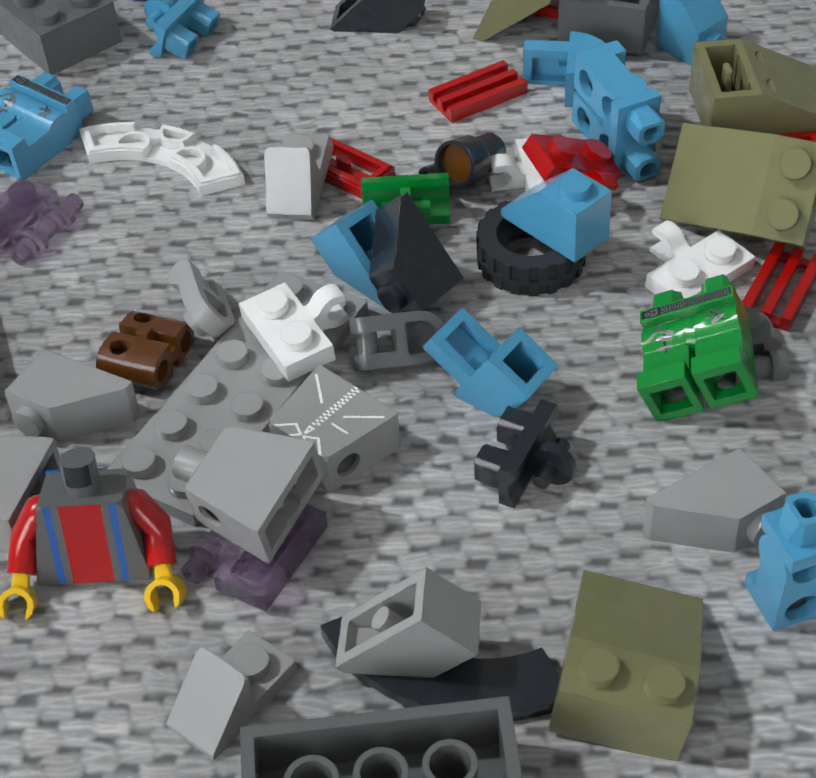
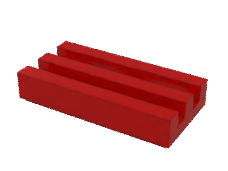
M502 60L428 89L429 101L451 123H454L526 94L528 81L523 77L518 79V72L514 69L508 70V63Z
M331 138L334 145L332 155L336 156V160L330 159L325 182L362 199L361 178L395 176V166ZM351 163L373 174H365L353 168Z
M775 242L745 295L742 304L744 307L755 309L779 263L786 264L760 312L769 318L774 328L789 332L816 280V253H814L811 260L803 258L805 250L795 247L791 254L784 252L785 244ZM798 268L804 269L805 272L782 316L773 315Z

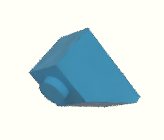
M660 0L656 47L691 66L694 42L727 40L728 15L721 1Z
M572 168L533 186L502 207L501 217L575 263L609 238L612 190Z
M371 200L345 214L313 236L311 240L336 277L383 307L378 299L377 290L369 279L376 209H378L375 202Z

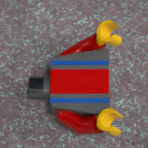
M76 448L62 454L59 458L61 472L45 476L40 494L27 499L11 530L6 573L12 575L11 587L0 596V617L2 619L7 617L9 597L14 594L21 595L27 602L25 621L34 613L38 605V595L30 587L31 576H37L38 586L151 579L152 569H154L155 580L147 586L144 593V601L147 607L152 612L159 610L158 589L160 585L167 586L172 590L175 608L180 606L187 596V587L180 577L172 573V566L177 564L169 514L145 490L136 487L131 473L123 468L98 470L96 456L92 450Z

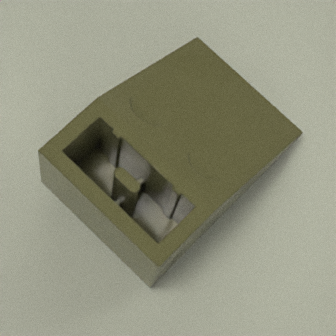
M741 38L694 42L689 90L701 125L768 134L816 130V67Z

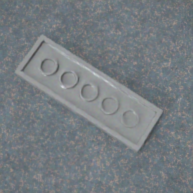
M280 270L262 292L285 282L301 304L306 306L314 293L325 285ZM342 292L345 295V301L341 302L340 305L348 314L349 319L365 317L368 313L367 300ZM240 316L107 469L123 468L131 473L136 487L145 490L169 516L196 527L200 521L195 517L186 496L185 488L187 482L175 478L172 472L173 462L179 450L183 446L189 445L208 452L222 430L230 426L270 433L269 424L271 418L311 372L288 382L242 319V316ZM349 320L339 327L323 330L324 334L333 344L334 353L338 351L350 336Z

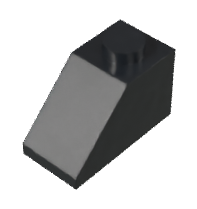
M342 0L335 7L330 30L334 32L399 33L407 25L410 27L414 26L423 17L426 11L424 6L425 0Z
M408 192L383 204L376 209L369 279L377 290L379 301L392 314L418 310L424 311L464 279Z

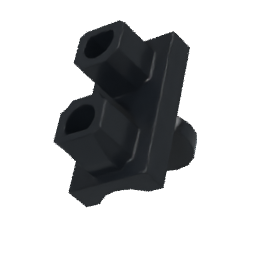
M541 399L533 413L507 406L499 419L497 441L512 446L511 450L506 451L489 444H484L475 457V480L499 489L500 504L515 509L531 480L536 487L546 489L550 483L555 485L568 483L575 474L577 465L571 453L568 452L571 447L570 443L564 438L556 439V434L550 426V422L557 412V404Z

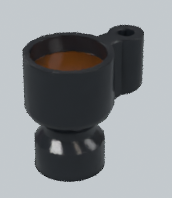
M484 133L476 137L471 135L461 136L440 145L435 153L434 163L422 167L418 174L448 173L449 186L454 188L464 187L485 177L487 172L492 171L490 156L506 154V147L502 139L494 133Z

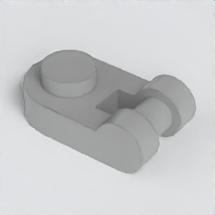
M182 259L175 263L168 273L167 282L181 294L187 310L183 313L185 321L198 335L204 337L209 334L214 338H219L235 324L223 287L211 278L203 279L199 268L188 259Z

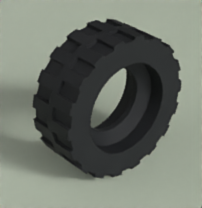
M503 201L494 209L490 208L485 213V217L480 219L478 231H476L478 269L482 270V276L487 282L491 281L494 287L510 291V294L514 295L527 294L529 296H539V294L544 293L549 295L556 293L558 289L567 288L572 285V281L575 278L578 279L582 274V268L585 267L586 255L574 263L555 250L537 256L520 255L507 250L509 241L523 236H532L501 217V208L511 201Z

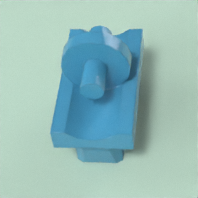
M147 0L144 5L147 16L145 23L149 28L154 29L157 37V42L150 48L149 54L161 57L166 51H169L182 59H186L197 48L199 35L189 29L191 28L199 34L208 37L218 27L220 13L204 4L205 0Z

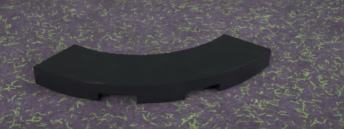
M342 617L320 625L321 635L335 657L337 656ZM542 647L511 657L471 658L434 678L352 674L368 688L371 686L380 693L402 703L404 708L509 696L513 721L526 720L552 713L560 674Z

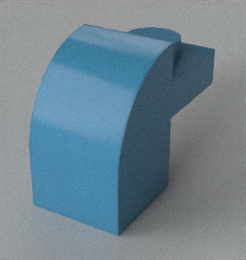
M570 31L569 41L525 40L523 47V78L528 81V84L565 85V107H573V93L577 91L574 88L576 53L606 43L595 36Z
M463 307L423 346L460 384L453 395L492 416H502L507 406L517 409L530 398L559 366L520 327L500 344Z

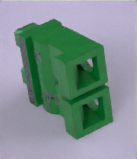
M722 274L705 279L701 285V294L684 298L681 292L673 289L655 294L652 308L640 311V324L643 327L641 345L644 358L643 371L637 373V391L656 421H669L703 412L704 398L709 407L715 409L760 397L750 332L752 331L751 319L733 284L730 283L726 275ZM733 371L737 372L741 380L739 384L726 389L717 387L718 381L724 374ZM682 386L687 394L685 399L675 403L665 401L666 395L672 388Z

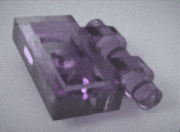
M18 178L0 195V258L9 251V255L15 263L24 265L32 256L40 257L49 248V240L60 229L66 231L76 221V214L84 206L83 200L77 194L70 193L61 201L58 198L57 190Z
M306 504L270 563L260 560L238 545L231 544V541L211 529L208 534H201L189 548L191 556L181 568V573L190 582L199 584L210 569L217 570L213 575L216 590L267 612L328 527L326 512Z

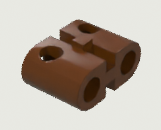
M130 311L119 323L120 333L112 331L102 343L97 354L96 368L130 380L133 385L162 390L173 377L172 366L179 367L193 345L194 331L186 321L139 311Z

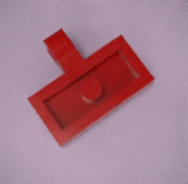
M531 133L522 147L544 181L574 168L612 191L618 188L617 180L622 175V172L611 158L610 149L599 140Z

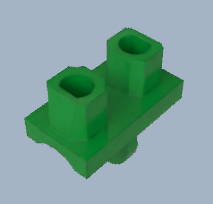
M448 173L361 178L363 205L373 200L379 208L383 204L408 192L429 225L451 223Z

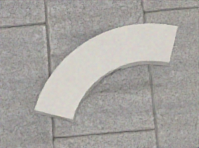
M135 122L107 123L79 129L90 164L113 160H138L160 164L186 177L195 186L200 196L245 185L244 174L234 159L217 144L210 146L198 140L196 133L164 124L160 129L138 128Z

